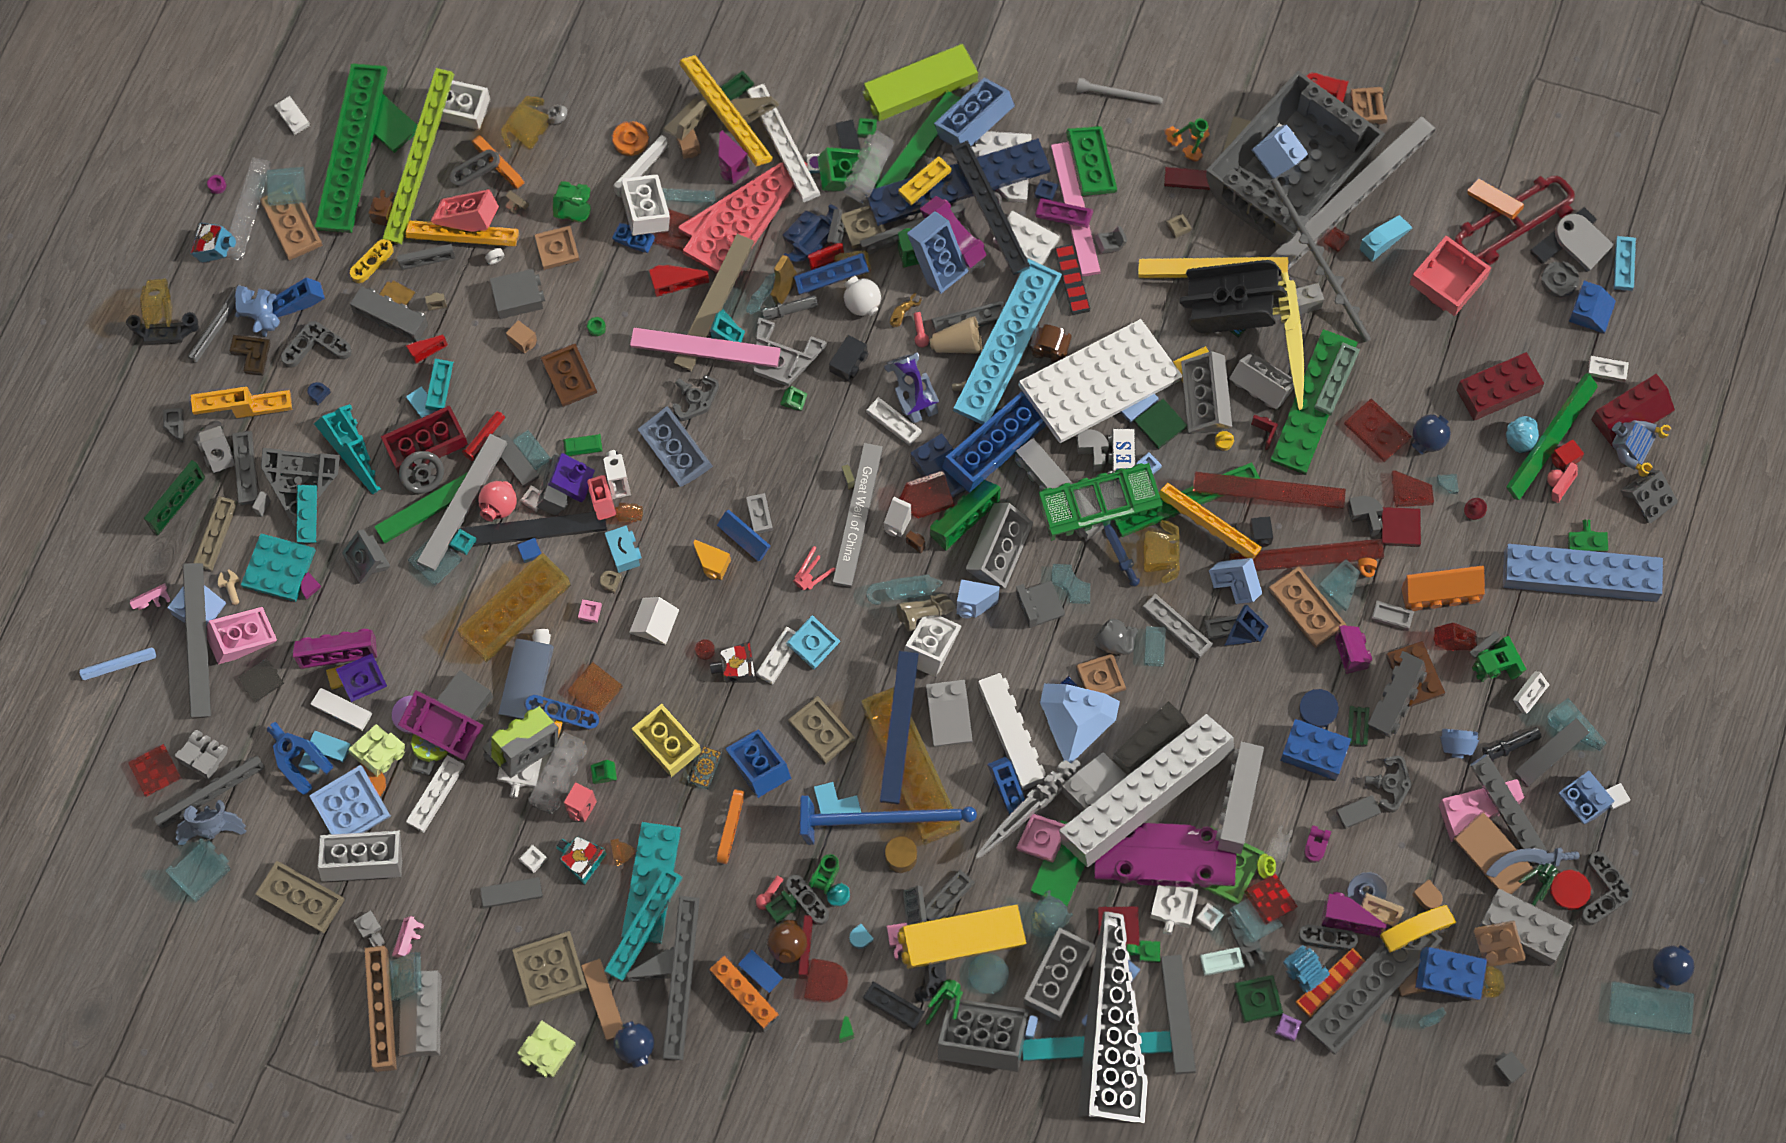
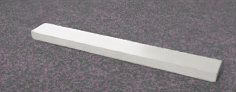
M764 84L747 90L749 98L770 96ZM774 108L760 116L803 203L819 197L820 192L777 109Z

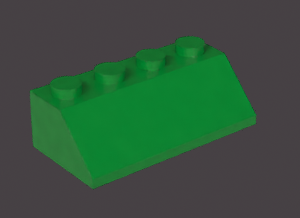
M983 480L967 496L963 495L954 508L950 507L947 509L942 519L935 520L931 524L930 537L947 551L991 510L994 503L1000 502L1001 487Z

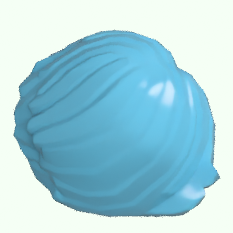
M1523 416L1509 423L1506 431L1508 444L1519 453L1531 451L1539 439L1537 422L1531 417Z

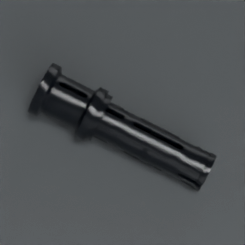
M1535 727L1506 741L1499 740L1495 745L1485 746L1482 748L1483 755H1488L1492 762H1494L1495 759L1502 756L1507 757L1511 751L1540 739L1542 736L1539 729ZM1527 737V739H1525V740H1523V741H1521V742H1519V743H1516V741Z

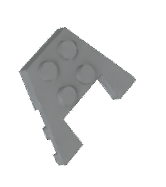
M759 317L756 345L780 348L781 351L778 368L754 365V374L790 386L826 347V342L811 336L803 353L769 340L775 323Z

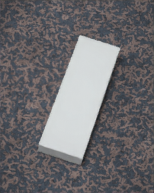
M879 397L866 410L867 414L909 446L922 433L920 428Z
M786 626L756 672V676L772 685L774 684L794 653L786 645V642L796 631Z
M322 688L319 689L311 703L313 707L363 731L372 716L371 712Z

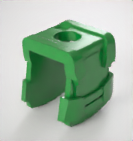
M560 182L557 192L553 197V216L560 219H571V221L578 223L584 222L591 210V205L587 203L590 197V187L584 184H577L576 186L570 184V182Z

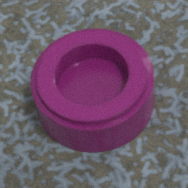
M213 175L208 179L207 186L210 192L220 194L226 189V182L222 176Z

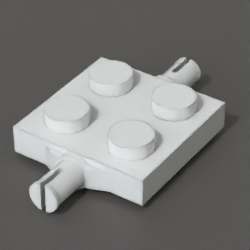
M542 758L511 779L499 767L497 781L510 784L512 786L510 797L518 798L520 787L536 788Z
M1157 887L1150 918L1166 923L1163 931L1164 934H1167L1169 928L1168 935H1171L1173 925L1190 927L1198 890L1189 887Z

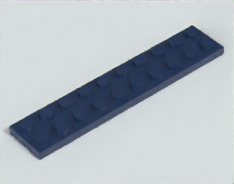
M1039 138L977 157L992 190L1051 172ZM958 163L950 165L951 172L912 205L898 193V190L913 177L866 191L865 195L877 226L921 213L920 208L935 196L943 200L946 199L949 203L973 197L974 195Z

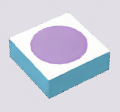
M807 154V169L809 173H820L817 159L820 154Z

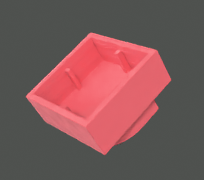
M1445 236L1414 272L1410 285L1427 296L1431 302L1442 310H1446L1455 316L1487 279L1491 267Z

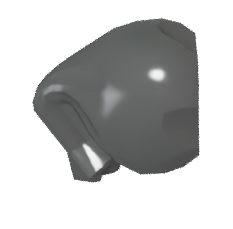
M1111 618L1101 627L1093 640L1095 645L1104 652L1126 655L1134 651V641L1138 630L1135 627H1125L1122 621Z

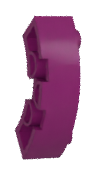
M935 196L920 208L924 218H927L936 211L949 220L966 266L968 268L973 267L987 256L984 251L985 246L980 239L974 238L962 226L951 211V205L946 199L943 200Z

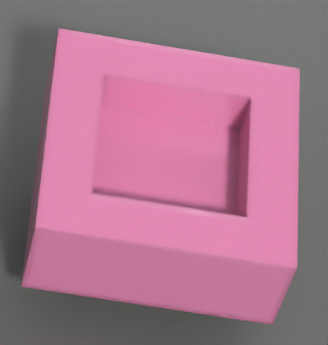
M582 599L578 619L598 623L602 604Z

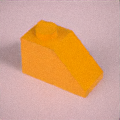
M695 540V552L705 575L714 580L716 578L722 580L731 561L730 554Z

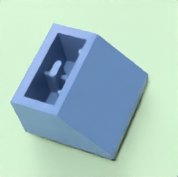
M1587 771L1558 793L1583 824L1597 818L1615 802L1590 771Z

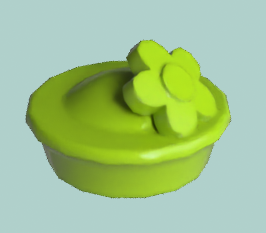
M1262 854L1257 862V870L1262 878L1272 876L1276 870V862L1268 854Z

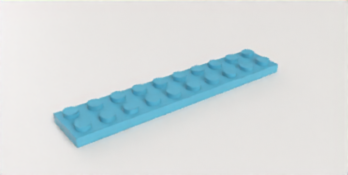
M1028 259L1030 269L1021 272L953 409L954 412L982 425L993 416L1062 275Z

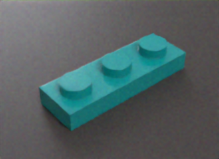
M435 358L425 409L438 411L445 408L454 362Z
M297 485L296 543H316L317 485Z

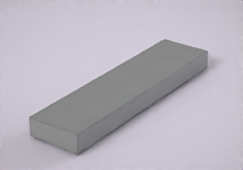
M1154 594L1142 606V609L1197 658L1200 659L1212 646L1213 643L1157 594Z

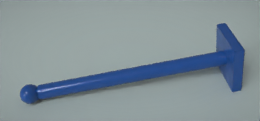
M801 796L800 834L807 845H814V826L961 821L962 819L965 822H972L977 817L976 810L970 806L963 808V810L938 809L815 814V806L809 796Z

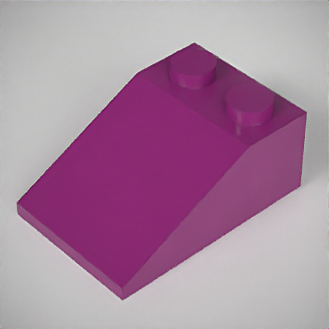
M1333 892L1328 895L1324 903L1321 926L1380 938V935L1386 929L1384 922L1351 898L1345 897L1343 893Z

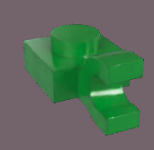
M1140 940V946L1127 944L1126 951L1129 952V956H1139V962H1160V941Z

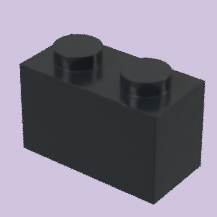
M847 335L829 363V372L849 382L852 377L857 375L860 363H864L869 355L867 344Z

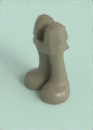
M946 594L930 595V599L926 601L903 602L896 606L899 621L901 623L904 622L908 632L916 629V622L922 617H940L955 609L954 602Z

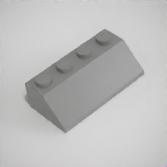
M1210 351L1181 361L1188 432H1218L1231 428L1232 419L1225 355Z
M994 503L966 570L977 579L1006 588L1033 521L1010 503Z
M400 831L320 835L318 870L321 881L401 877L402 849Z
M417 971L401 976L399 1057L440 1056L442 976L439 971Z

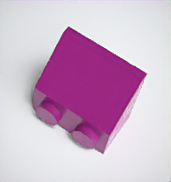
M721 131L719 133L720 174L724 180H729L734 185L749 172L748 155L727 134Z
M1339 626L1334 639L1345 673L1349 674L1368 669L1372 662V656L1365 647V634L1361 633L1359 627Z

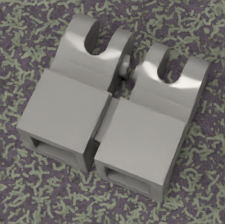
M195 730L185 746L175 754V758L180 764L210 780L219 767V763L226 756L228 747L223 744L218 747V741L213 740L210 742L211 738L205 735L202 738L203 733Z

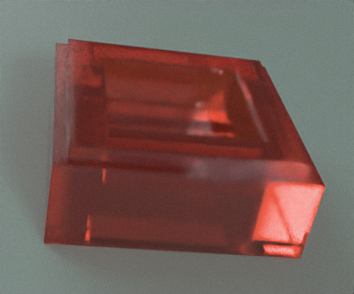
M1334 227L1324 239V243L1339 252L1349 241L1350 236Z

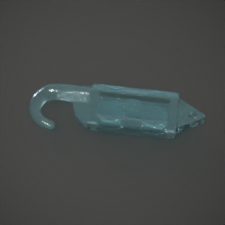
M928 574L878 582L868 588L867 599L872 604L880 605L881 601L875 600L872 594L874 591L884 589L887 596L894 600L932 595V592L940 587L943 581L932 578Z

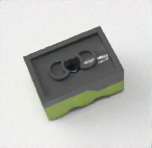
M540 706L534 710L531 709L525 713L524 719H515L509 724L507 730H498L493 734L491 757L511 779L558 748L559 727Z

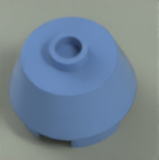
M1442 729V736H1440L1443 752L1452 753V757L1455 758L1473 755L1479 742L1477 740L1478 732Z

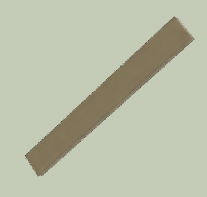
M736 234L688 335L708 338L716 313L722 310L749 255L754 240ZM678 354L674 364L692 371L698 357Z

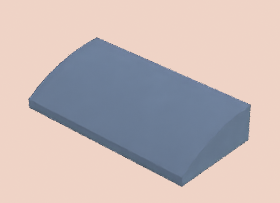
M668 406L638 428L641 435L680 487L698 478L713 467Z
M515 640L499 715L524 719V715L527 712L525 700L531 695L543 697L554 646L529 640ZM537 699L529 701L531 709L541 705L536 703Z

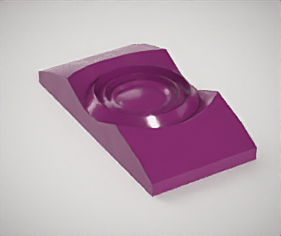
M415 690L398 726L463 760L467 759L483 727L481 723L417 690Z

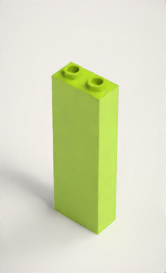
M960 44L864 83L863 96L866 102H870L873 116H877L878 120L882 121L941 97L947 91L953 92L977 82L978 71L964 45Z

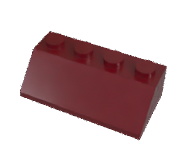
M1654 374L1597 409L1591 420L1613 447L1612 443L1617 434L1612 428L1617 422L1623 424L1636 420L1655 424L1674 412L1675 409L1667 386L1657 374Z

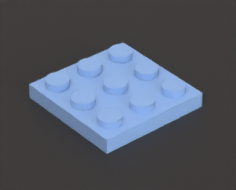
M362 765L309 795L331 835L364 833L391 817Z

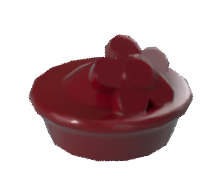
M1481 498L1470 499L1464 507L1466 517L1471 520L1481 519L1487 512V504Z

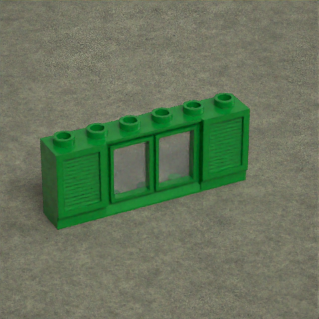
M1139 463L1128 469L1121 468L1108 475L1107 473H1102L1093 479L1083 478L1074 484L1065 483L1057 488H1046L1039 492L1038 496L1051 541L1055 540V536L1058 534L1066 533V536H1070L1074 533V530L1084 528L1085 531L1092 529V525L1099 523L1107 526L1111 520L1121 518V521L1129 519V515L1139 513V516H1144L1151 509L1156 508L1157 512H1161L1163 506L1149 463Z

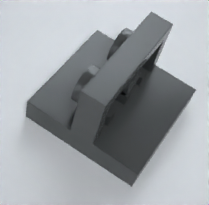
M364 529L356 532L342 552L359 583L366 582L372 573L386 571L390 567L373 535L367 536Z

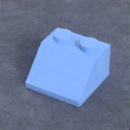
M1287 125L1274 129L1252 149L1273 179L1295 166L1308 154Z
M961 580L957 598V614L963 618H976L998 603L999 586Z
M204 585L207 626L210 620H214L226 605V602ZM182 587L167 608L174 617L185 623L184 587Z

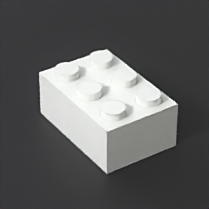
M452 81L440 121L480 130L490 101L488 89Z
M658 175L622 179L621 196L632 235L668 231L670 216Z

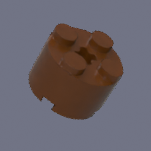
M1039 324L1035 328L1030 344V349L1033 351L1032 355L1036 358H1043L1044 356L1056 363L1066 358L1072 336L1070 333H1068V336L1065 335L1064 330L1048 324L1040 327Z

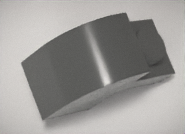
M1369 496L1349 498L1347 508L1351 523L1366 520L1370 536H1378L1383 528L1380 518L1383 513L1382 505L1376 499Z

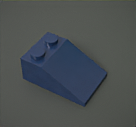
M940 434L912 451L911 463L943 505L966 491V489L942 468L945 457L954 449L944 435Z

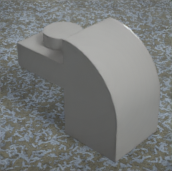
M1087 429L1077 434V455L1093 454L1094 472L1101 471L1102 465H1105V454H1108V441L1102 433Z

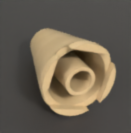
M976 317L967 318L933 334L930 339L931 349H935L936 353H981L983 350L982 339L978 332L979 325Z

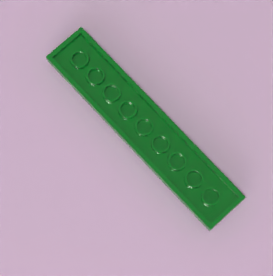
M351 63L315 224L317 230L352 233L386 80L388 70L386 66Z

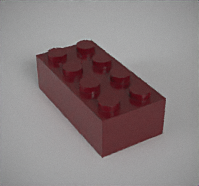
M1525 352L1460 380L1456 390L1472 419L1475 421L1540 393L1544 386V381L1529 355Z
M450 405L381 436L398 475L402 462L412 453L428 451L441 458L468 445ZM423 459L421 463L428 464L430 460ZM412 462L408 468L412 470L416 464Z

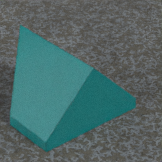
M724 309L716 313L710 330L712 339L741 343L745 331L738 327Z

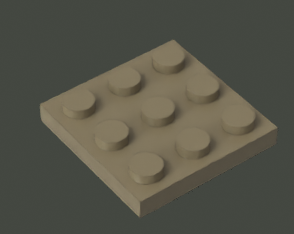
M570 931L512 949L529 1007L587 989Z

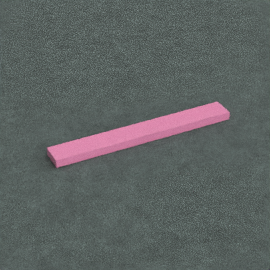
M1069 143L1051 145L1064 203L1085 207ZM1070 225L1082 277L1100 274L1090 226L1084 228Z
M640 328L633 329L630 344L633 348L778 368L781 351L780 348Z

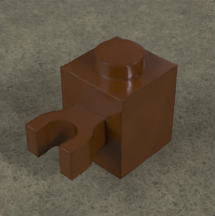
M381 190L380 198H373L369 216L372 223L387 226L393 207L392 202L396 195L394 192H391L390 196L386 198L385 190Z

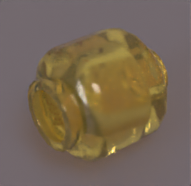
M1487 966L1482 994L1488 998L1498 997L1505 989L1503 973L1493 966Z

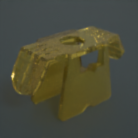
M526 96L507 119V122L501 129V134L508 149L512 148L507 136L509 131L528 149H532L538 141V136L543 135L549 127V123L546 122L549 116L529 107L544 105V99Z
M166 279L147 280L146 286L142 287L140 306L146 328H149L150 324H155L161 320L162 303L167 327H170L173 305ZM152 291L160 292L159 294L154 296L149 295V293Z
M1162 520L1160 526L1173 535L1151 531L1145 533L1144 571L1154 572L1175 568V570L1166 574L1161 579V582L1164 584L1178 577L1180 556L1179 527Z

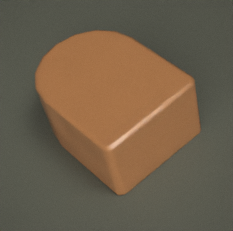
M1427 880L1412 894L1427 911L1440 907L1442 904V895L1430 880Z

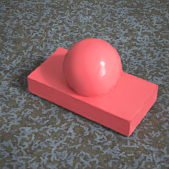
M1571 462L1565 472L1555 469L1548 474L1547 482L1551 487H1554L1552 490V501L1560 502L1577 477L1578 467L1576 464Z

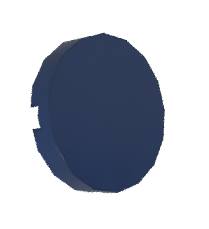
M1313 689L1307 692L1302 697L1299 705L1302 719L1306 723L1320 728L1331 724L1336 719L1339 710L1338 702L1334 695L1323 689Z

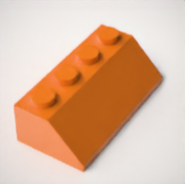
M1484 566L1407 575L1401 588L1405 609L1419 611L1424 607L1436 609L1448 604L1450 606H1458L1464 602L1469 604L1480 602L1485 594Z

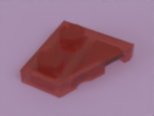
M1392 470L1395 507L1429 506L1434 504L1431 484Z

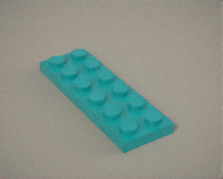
M642 822L621 935L622 939L664 868L666 867L674 872L681 827ZM668 905L646 942L662 943Z

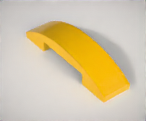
M1447 905L1410 918L1383 932L1380 937L1391 953L1406 946L1409 942L1436 930H1443L1457 922Z

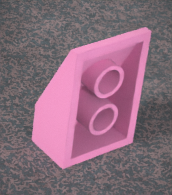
M263 607L210 620L206 626L207 640L218 664L236 660L277 641Z

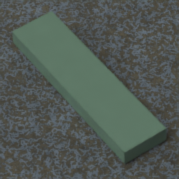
M1342 343L1315 404V410L1332 416L1360 349Z

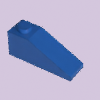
M306 277L284 290L273 301L272 313L278 318L312 307L322 301L325 297L320 282Z
M1003 757L987 765L1000 797L1010 815L1025 798L1011 761Z

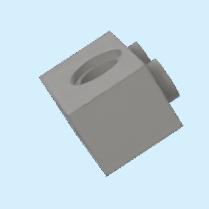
M221 426L199 433L200 441H197L201 452H205V463L207 467L211 466L213 473L235 466L233 454Z

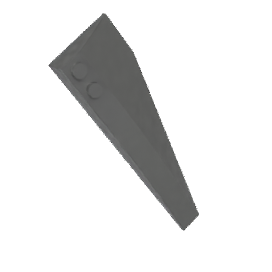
M1105 911L1102 917L1089 996L1078 1116L1144 1123L1147 1078L1143 1071L1144 1057L1141 1056L1140 1044L1142 1043L1137 1029L1139 1022L1135 994L1131 987V981L1133 980L1132 973L1129 972L1128 960L1130 959L1125 944L1127 938L1124 916Z

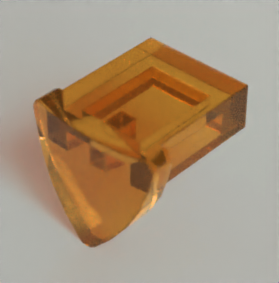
M619 839L611 840L613 858L617 866L627 862L635 854L636 850L632 846L620 842Z

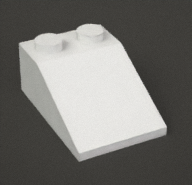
M941 616L922 617L907 642L904 651L919 653L917 669L936 677L961 629V625Z

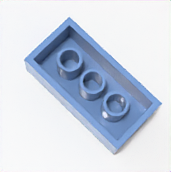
M984 77L941 116L934 125L940 139L952 146L967 140L970 145H973L1014 107V103L1007 89Z
M936 211L907 233L927 284L939 293H943L969 272L949 220Z

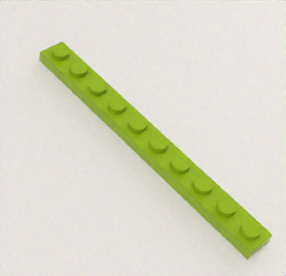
M435 69L383 239H387L390 242L402 245L454 78V73L451 71Z

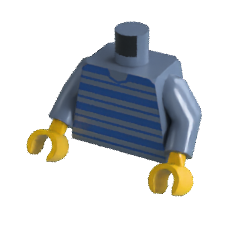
M1636 420L1623 424L1621 422L1614 424L1612 430L1617 435L1612 444L1617 451L1620 462L1634 470L1638 469L1640 476H1647L1649 474L1647 471H1651L1652 465L1649 463L1643 464L1656 438L1654 433H1658L1660 438H1667L1669 435L1663 433L1662 430L1670 431L1671 427L1663 425L1659 428L1656 424Z

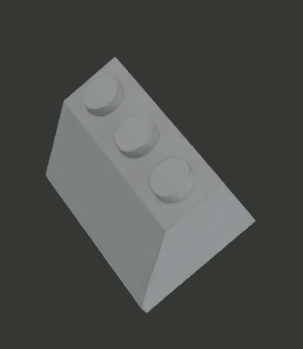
M1253 352L1239 361L1229 378L1237 387L1246 389L1251 396L1263 400L1268 407L1275 409L1284 403L1294 389L1292 377Z

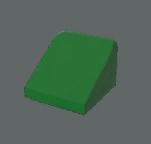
M790 386L785 389L781 405L802 411L807 393Z
M604 760L591 765L593 784L617 780L615 763L613 761Z
M844 1016L839 1043L854 1039V1032L847 1016Z

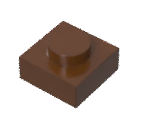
M910 530L906 535V543L919 553H922L925 549L924 537Z

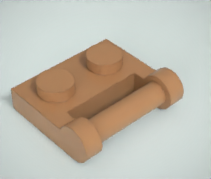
M1383 88L1351 89L1353 111L1370 123L1385 124L1388 122L1383 106ZM1371 96L1375 97L1378 115H1373Z

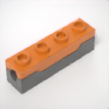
M725 956L710 968L711 975L764 1033L779 1020V1014Z

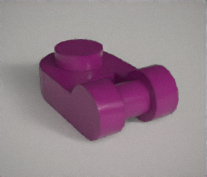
M1312 825L1304 849V856L1309 862L1316 863L1322 860L1331 835L1330 830L1326 829L1323 831L1318 829V826ZM1315 836L1322 838V842L1314 841Z

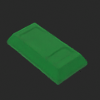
M601 434L563 439L564 451L567 456L603 452Z

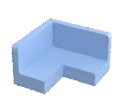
M1252 558L1221 561L1209 570L1213 587L1231 586L1236 604L1254 602L1262 594Z

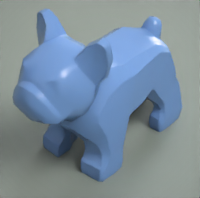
M238 286L235 293V316L237 318L240 316L253 318L256 321L253 326V332L261 330L263 337H266L267 332L274 331L280 323L277 316L272 313V303L277 295L267 290L259 289L256 298L251 300L255 291L248 290L244 286Z

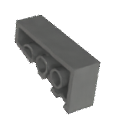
M1404 651L1400 655V658H1402L1400 666H1395L1392 672V683H1388L1382 694L1384 700L1378 701L1368 722L1370 729L1391 738L1392 734L1396 735L1398 732L1401 717L1407 715L1410 700L1416 698L1418 693L1417 687L1419 683L1424 682L1427 676L1424 661Z

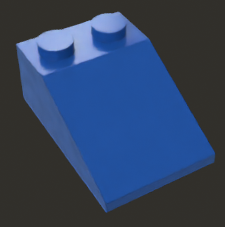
M759 729L725 748L757 798L791 779L787 764Z

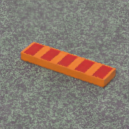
M1352 948L1328 971L1330 975L1312 991L1305 993L1295 1004L1310 1018L1365 963V960Z

